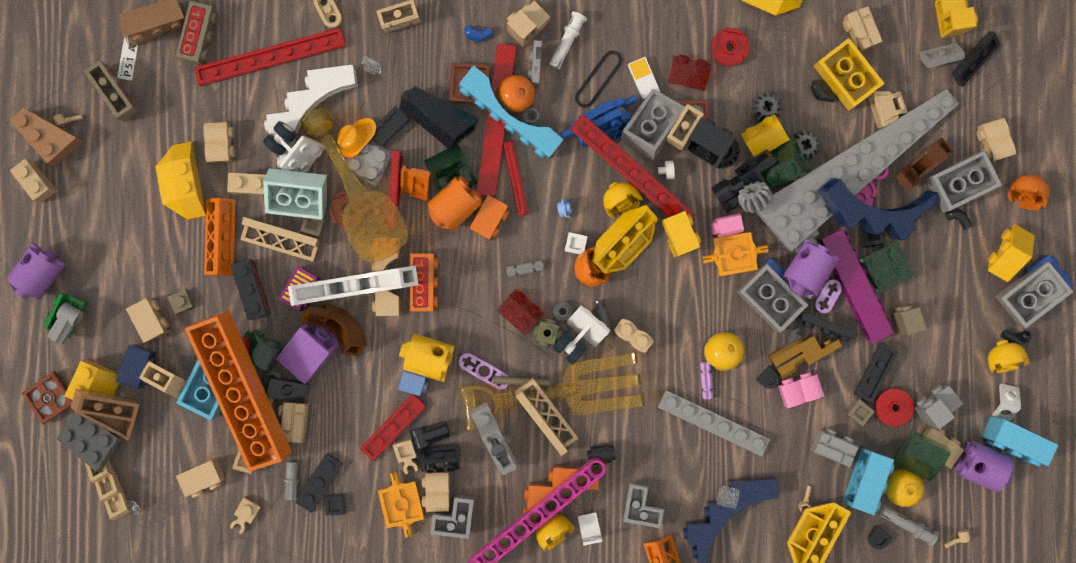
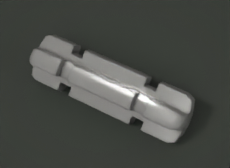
M539 260L534 261L535 263L519 264L516 267L508 266L506 268L507 275L512 277L516 276V274L532 273L535 270L536 272L543 271V262Z

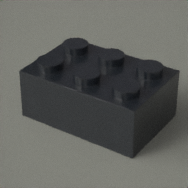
M701 117L688 137L684 149L717 168L735 140V137L732 136L733 133L726 128L720 129L715 126L716 123L713 120Z

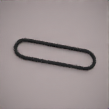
M607 52L575 95V101L580 107H589L619 68L622 58L618 52ZM609 54H616L619 58L617 66L592 100L586 105L581 104L578 101L580 92Z

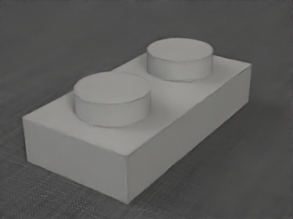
M957 42L920 52V59L927 68L953 63L965 57V52Z

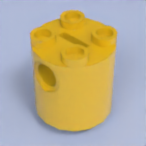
M414 333L411 341L403 342L399 357L405 359L403 370L444 382L448 366H450L455 346Z

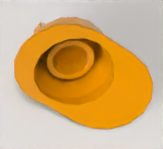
M363 118L353 125L344 126L339 131L337 144L340 145L343 156L353 158L362 151L375 135L377 128L374 120Z

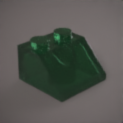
M792 137L789 141L770 151L776 163L761 173L768 188L771 190L811 171L796 138Z
M458 144L451 150L446 149L424 160L439 192L454 177H459L460 175L469 182V187L478 183Z
M911 429L894 464L931 481L943 469L951 452L947 446Z

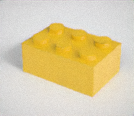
M849 38L814 65V68L848 111L885 84Z

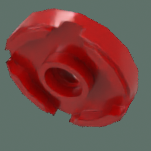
M736 28L721 30L714 36L711 43L713 58L724 66L733 67L740 64L749 52L748 39L742 31ZM731 45L733 50H727L726 46Z
M886 389L875 400L874 411L877 418L889 426L899 427L906 424L914 412V404L911 397L900 389ZM894 404L898 407L896 411L892 410Z

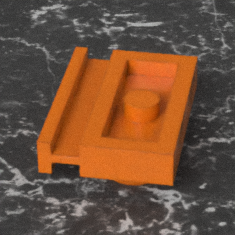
M403 166L400 194L407 193L409 197L427 201L431 172L411 168L410 170Z

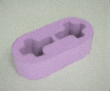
M828 280L824 284L813 303V307L818 313H828L832 309L842 290L839 281ZM835 284L834 288L837 289L836 292L832 291L830 295H828L830 291L828 285ZM827 298L825 302L827 308L820 309L819 301L823 302Z

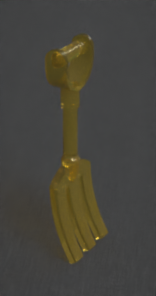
M637 353L575 362V364L569 363L564 371L562 384L542 389L549 399H565L571 410L578 416L645 406L644 395L581 400V396L642 384L640 374L578 380V375L637 364ZM469 385L457 388L458 392L462 394L467 424L464 426V430L477 429L469 412L476 408L473 390H483L492 396L495 403L493 411L495 418L498 410L521 405L512 392L496 395L489 387L484 385ZM537 390L526 391L525 393L527 396L536 397Z

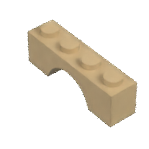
M398 238L374 239L375 243L371 244L372 255H375V262H372V272L387 270L391 263L400 259V239ZM390 290L372 292L375 293V301H372V311L376 312V316H401V296L394 294Z

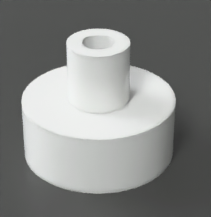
M673 160L665 161L664 167H658V175L665 174L666 180L674 179Z

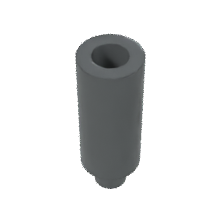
M602 300L596 301L595 317L599 321L604 322L610 329L605 338L615 336L607 306H603Z

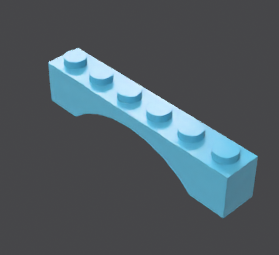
M474 65L458 84L460 87L459 91L466 97L471 96L475 99L474 103L482 110L486 108L491 112L489 114L490 117L497 122L499 120L502 121L507 131L511 134L516 133L519 135V140L526 146L531 145L535 148L534 152L542 159L544 157L549 158L564 140L549 127L528 125L509 115L495 98L489 78Z

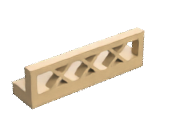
M243 218L242 225L245 226L240 240L312 262L315 261L321 240L249 218ZM249 227L255 228L260 236L253 240L246 238ZM270 233L274 234L278 242L272 245L267 244L264 238ZM292 239L296 247L286 250L282 242ZM306 244L314 246L311 257L304 255L301 247Z
M532 378L515 391V396L562 456L568 452L566 447L576 441L578 436L535 379ZM534 385L537 389L536 397L527 396L524 390ZM538 401L547 402V412L537 409ZM549 416L558 417L560 419L559 426H551L548 423ZM560 431H569L572 437L563 442L560 438Z

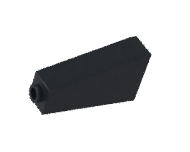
M416 86L409 91L406 90L400 98L399 108L449 150L476 129L479 120L476 116Z

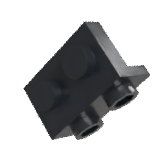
M459 445L421 448V471L431 474L436 471L453 472L460 469Z

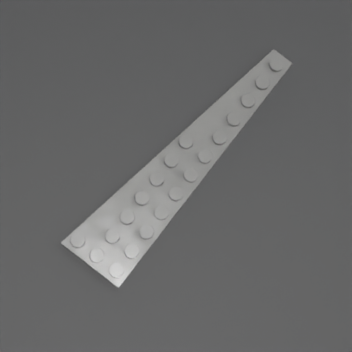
M947 89L775 193L772 195V203L767 205V209L755 212L791 252L833 215L817 189L831 178L842 179L849 191L855 196L959 103Z

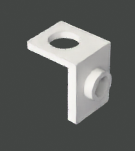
M1001 383L999 385L1000 405L994 411L993 417L1012 421L1021 409L1019 387ZM1003 410L1011 411L1008 415L1001 414L1000 412Z
M597 513L579 515L578 521L583 545L603 542Z

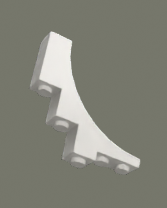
M353 65L308 70L305 84L309 90L288 92L285 99V107L289 112L266 115L267 120L264 121L266 132L275 136L274 126L278 121H282L289 125L298 135L308 115L320 103L343 90L358 87L356 68ZM296 138L290 143L294 145ZM287 149L283 153V155H279V157H277V165L279 169L281 168L279 166L280 163L289 153Z
M409 266L288 286L291 306L405 288L419 284L416 266Z

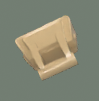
M875 91L868 96L878 129L884 128L897 120L899 114L908 113L901 91L891 94L890 91ZM893 99L896 100L898 110L896 109V106H895V103H894V100H893Z

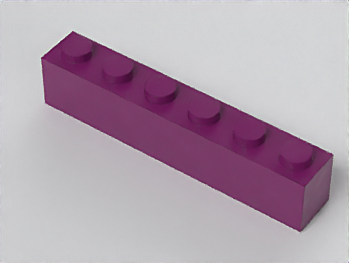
M841 229L819 239V244L829 250L828 254H833L840 259L833 273L842 286V291L867 342L875 343L894 334L892 330L893 324L889 318H886L883 312L885 311L884 305L880 300H877L875 296L876 289L872 283H869L867 279L868 273L864 266L860 265L858 261L859 255L855 249H852L849 243L851 242L849 234Z

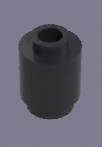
M614 445L590 446V450L587 451L588 461L595 457L603 460L604 464L616 460Z

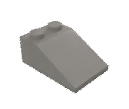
M652 88L622 131L621 142L654 161L666 143L669 132L685 106Z
M1047 261L1007 286L995 298L1018 326L1027 328L1073 293V290L1050 262Z

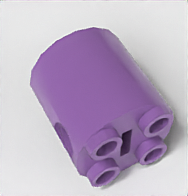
M805 239L783 277L790 284L789 290L801 297L808 295L818 296L840 259L833 254H827L829 250L824 246L818 244L815 247L814 243Z
M31 243L7 277V280L16 295L24 299L28 297L42 299L66 264L56 258L57 255L48 249L43 251L40 246Z
M966 441L963 444L962 449L964 451L953 465L957 469L958 476L994 492L1000 491L1006 484L1008 485L1012 481L1014 471L1012 470L1013 460L1010 456L975 441Z

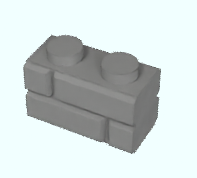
M827 428L825 431L819 429L811 451L850 467L859 448L858 445L853 444L855 440L843 436L842 439L836 437L837 432Z

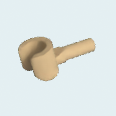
M62 113L53 117V120L59 127H64L72 121L83 119L82 115L65 118Z
M807 486L805 498L798 504L800 512L803 506L811 507L809 504L811 486Z
M967 529L959 530V537L945 543V548L960 542H969V531Z

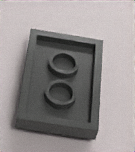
M75 412L57 438L59 442L97 472H101L122 440L115 433Z

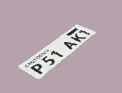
M125 37L117 78L132 81L138 45L129 48Z

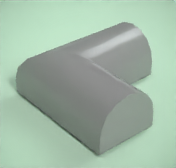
M629 483L623 522L655 528L662 527L665 509L646 506L649 486Z

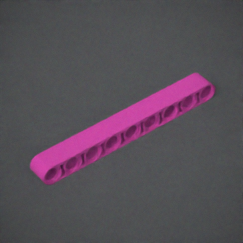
M595 457L586 462L470 556L467 563H496L601 478L606 471L603 460ZM595 463L602 465L601 470L598 472L591 470L592 465ZM583 475L587 480L584 484H578L576 478ZM569 488L572 492L569 496L565 497L561 495V490ZM547 501H555L556 506L553 509L547 508L545 505ZM539 513L541 515L540 520L533 521L530 518L531 514ZM523 525L526 528L525 532H516V526ZM506 537L510 539L511 543L509 545H502L500 540ZM493 550L496 555L489 558L485 555V552Z

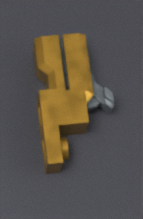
M793 328L789 331L787 343L767 355L780 379H784L795 373L799 364L804 362L805 365L809 366L840 348L842 345L839 339L832 340L828 338L821 343L822 346L820 347L814 336L809 335L802 339L798 335L799 328Z

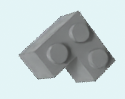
M944 384L935 386L931 390L932 393L930 395L920 398L916 402L917 405L914 406V410L927 426L939 430L955 418L952 413L963 405V402L952 388Z
M456 494L454 497L453 513L434 512L430 534L469 539L475 496Z

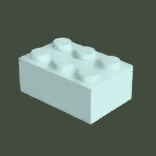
M268 169L263 181L265 213L323 220L327 209V175Z

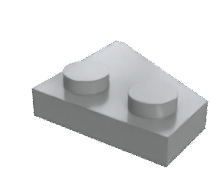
M534 40V48L530 50L529 61L533 62L532 69L528 71V79L531 80L533 86L539 87L542 41Z

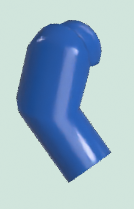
M471 25L464 28L467 39L474 42H481L493 36L489 27L481 31L473 28Z

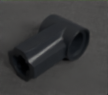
M446 421L409 431L415 450L450 437Z

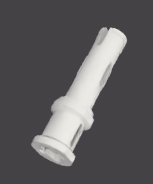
M574 11L571 13L572 17L568 25L564 27L565 33L549 62V65L559 70L574 39L579 37V31L583 23L587 21L585 16Z

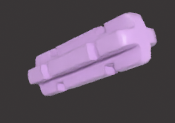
M701 362L702 389H704L702 397L705 400L713 399V391H711V388H713L712 373L710 372L711 364Z

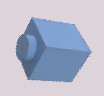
M404 370L398 390L421 396L422 392L426 393L429 382L426 381L427 377Z

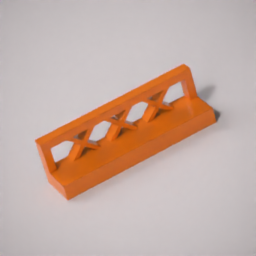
M206 199L204 275H233L230 265L234 264L236 199Z
M668 534L658 540H650L643 543L649 563H670L671 560L674 563H681L672 534ZM666 541L669 546L668 552L665 551L663 543Z

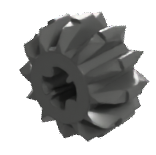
M766 91L764 95L760 92L757 94L758 98L754 97L752 99L754 104L750 105V109L755 111L751 113V116L758 115L756 118L757 122L774 114L777 118L781 116L778 111L783 110V107L778 104L782 100H775L776 93L770 97L769 91ZM764 105H769L770 109H768V112L767 109H763Z
M802 129L800 133L795 132V138L791 137L789 140L792 145H789L788 149H794V152L790 155L794 156L797 154V161H800L803 157L804 162H808L809 158L813 160L816 158L815 154L820 153V149L817 147L821 146L822 143L816 142V139L819 138L818 135L812 137V130L806 133L805 129ZM806 142V146L808 147L805 150L803 149L804 145H802V143Z

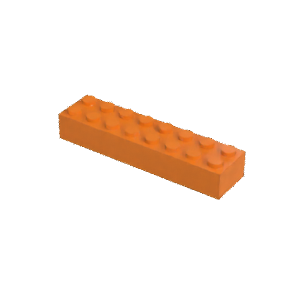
M227 310L184 328L249 472L282 462L292 451L230 311Z

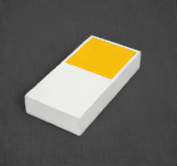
M646 57L627 65L642 100L648 96L652 88L660 92Z

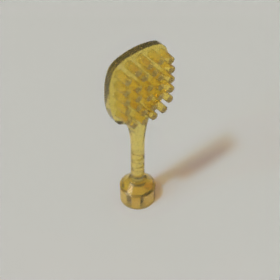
M319 108L304 116L300 123L307 136L322 141L346 189L348 201L342 211V222L352 247L367 262H377L392 256L402 249L409 239L407 224L398 207L384 193L367 190L354 176L331 136L335 121L328 108Z

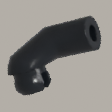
M955 208L945 213L948 220H959L963 230L973 226L963 210Z

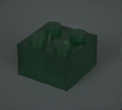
M897 241L889 242L858 259L860 265L866 269L868 273L867 279L875 287L876 293H882L915 275Z

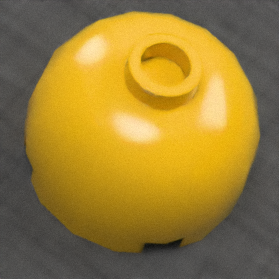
M614 182L604 194L603 205L609 217L617 218L616 214L638 208L640 206L639 200H643L637 188L631 183Z
M721 332L713 335L708 340L704 348V355L707 362L715 367V369L727 371L735 368L742 361L744 346L736 335L729 332Z
M1008 340L997 342V346L991 349L987 358L991 373H994L995 370L997 373L1009 372L1019 369V364L1024 363V366H1027L1030 363L1025 349L1017 343H1009Z
M897 468L887 478L888 486L885 494L891 503L900 507H911L922 499L925 486L922 478L916 472L906 468Z
M555 514L536 530V539L543 551H546V549L551 550L566 539L565 534L567 532L571 534L575 528L565 516Z

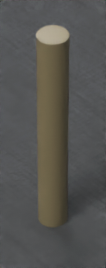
M494 376L493 384L524 385L532 378ZM535 379L540 387H550L551 385L550 379Z

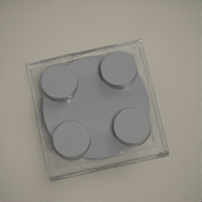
M369 141L357 156L347 158L342 170L377 187L392 158V152Z

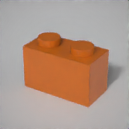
M487 195L469 229L488 240H491L492 237L496 238L500 231L498 226L501 220L505 222L510 213L507 211L509 207Z

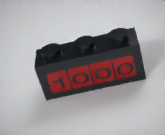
M247 259L231 264L230 267L247 320H255L270 315L271 312L254 260Z

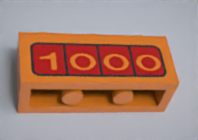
M410 254V266H416L419 284L410 286V311L435 312V308H438V296H435V289H438V277H435V269H438L439 262L438 258H435V254Z

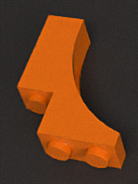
M553 465V470H549L548 480L552 484L529 483V488H525L524 499L528 500V506L523 508V514L580 467ZM591 468L593 472L600 471L599 468ZM583 475L576 478L578 484H584L587 480ZM599 479L586 490H599ZM564 488L561 490V495L572 491L569 488ZM553 500L547 501L545 505L547 506ZM539 513L531 514L530 518L536 521Z

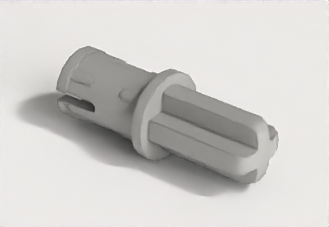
M296 461L286 462V479H284L285 500H296L297 482H299V479H297L298 462Z

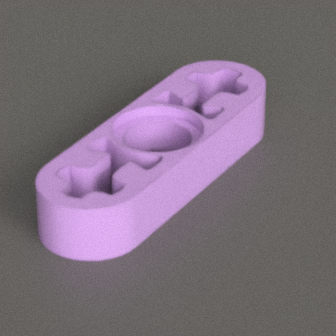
M465 353L460 357L459 365L463 370L497 389H505L508 386L507 384L499 386L493 384V379L492 382L488 380L492 376L493 370L497 371L495 376L503 375L504 377H509L505 372L471 353ZM468 357H471V362H473L474 364H476L477 361L481 363L476 367V371L473 372V366H464L465 362L462 361L463 358L467 359ZM481 366L489 367L490 374L483 377L479 374Z

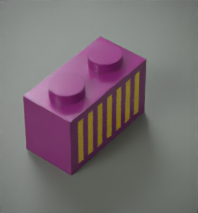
M297 266L278 300L291 306L288 286L317 282L321 277L301 266ZM310 303L293 305L291 307L302 311L303 308L307 309Z

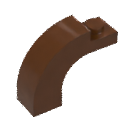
M942 137L939 138L895 174L899 185L910 191L927 173L948 159L954 151Z
M325 303L321 308L309 306L300 317L302 324L321 326L330 330L339 342L341 354L359 356L367 347L366 338L361 326L348 312L330 303Z

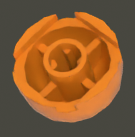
M511 75L504 78L499 87H497L496 99L508 113L519 114L526 111L533 104L535 88L528 78L522 75Z
M1035 174L1024 175L1012 183L1007 197L1012 203L1013 200L1021 203L1018 205L1020 208L1037 211L1042 206L1044 208L1047 206L1050 189L1040 176Z
M595 247L583 251L576 258L574 264L576 278L588 287L601 286L607 283L608 278L611 277V272L604 274L592 262Z

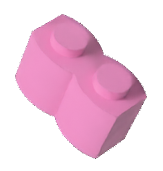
M740 213L716 218L713 220V224H710L711 233L716 238L739 234L744 231Z
M809 371L800 374L801 378L796 380L793 377L782 380V384L778 385L786 408L824 397L817 374H812Z

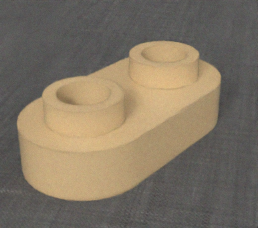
M313 0L323 23L328 28L336 29L342 24V15L334 0H327L325 6L321 5L323 0ZM336 17V21L330 22V18Z

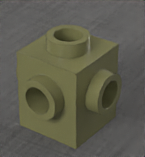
M545 319L544 322L540 321L539 325L535 324L533 335L539 341L538 345L550 347V344L554 345L555 341L560 339L562 330H558L559 326L555 325L556 321ZM549 329L551 335L549 337L544 336V330Z

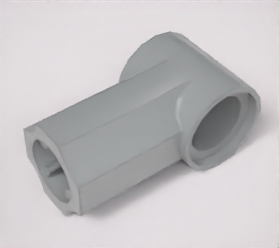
M64 303L59 308L56 314L57 320L47 335L49 339L64 344L73 327H76L82 320L84 312L68 303Z

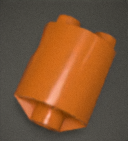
M462 175L454 177L446 187L428 202L430 218L440 228L454 231L482 205L481 194L476 189L471 190L468 186L469 182Z

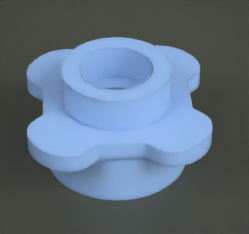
M562 199V202L557 203L560 217L570 218L573 212L572 205L567 199Z

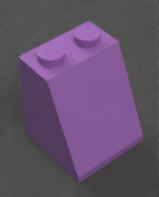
M304 324L298 329L276 360L295 375L299 381L306 384L340 348L339 342L330 330L321 326Z

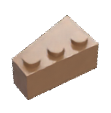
M163 0L119 14L120 28L129 48L170 30L179 29L184 25V16L177 0Z
M22 108L9 120L44 161L50 165L57 166L84 142V140L25 108Z
M76 388L71 408L80 416L129 441L140 404L133 398Z

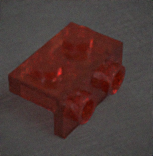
M674 55L668 83L705 91L711 71V64L704 59L693 60L689 59L686 55Z
M517 289L497 309L504 318L524 335L544 315L539 306L533 304L524 293Z

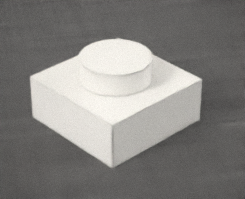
M569 232L565 252L580 255L585 250L587 236Z

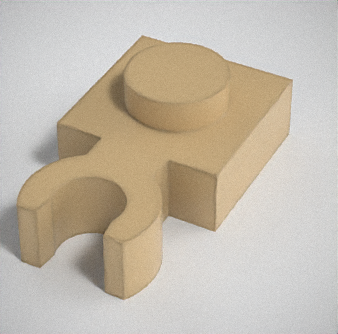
M412 438L393 443L392 446L398 463L404 462V473L408 474V466H413L415 472L418 471V463L413 460L417 458V452Z
M244 497L234 513L238 519L231 523L230 528L233 529L236 524H239L241 526L239 533H243L246 530V522L251 524L262 506Z

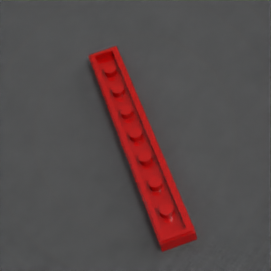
M340 27L196 66L194 70L198 85L201 87L347 46L342 28Z
M497 44L491 86L495 98L497 87H499L501 81L513 75L516 46ZM488 111L477 191L481 195L496 197L505 124L500 120L499 122L495 121L489 115L491 112Z
M584 114L570 127L571 131L668 217L684 211L687 215L690 214L691 218L695 216L689 208Z

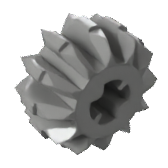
M757 181L754 184L750 183V185L744 186V189L739 191L738 201L745 212L750 211L754 213L755 211L760 212L761 209H767V205L772 203L771 199L773 197L766 183Z

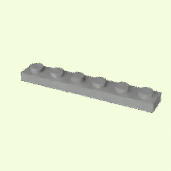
M667 390L664 391L657 406L759 456H763L770 441L765 436Z

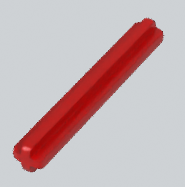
M507 141L503 143L515 204L518 215L523 216L527 215L529 211L515 144L513 141Z

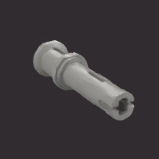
M887 505L882 508L880 512L881 517L909 531L913 538L925 541L930 547L936 543L939 536L937 530L933 531L925 527L922 522H914Z

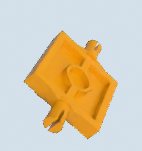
M751 232L713 238V254L702 256V259L710 258L703 260L704 264L715 262L719 276L758 270L757 254L768 253V249L760 250L768 248V246L756 247Z
M398 472L390 473L392 485L378 490L386 527H403L405 538L411 537L413 534L410 525L415 521L425 519L416 481L400 483Z

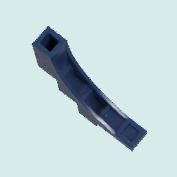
M831 178L817 189L840 227L851 229L860 223L866 233L877 235L886 229L892 239L901 241L907 239L916 229L913 222L919 220L924 212L933 208L935 203L940 200L937 193L925 191L916 200L905 206L894 209H876L855 197L842 179Z
M775 477L728 480V485L725 486V493L729 499L706 501L707 507H704V516L708 520L685 522L686 528H682L683 539H687L689 545H695L692 547V556L696 558V563L707 562L715 537L726 522L736 513L754 503L779 498L777 479Z

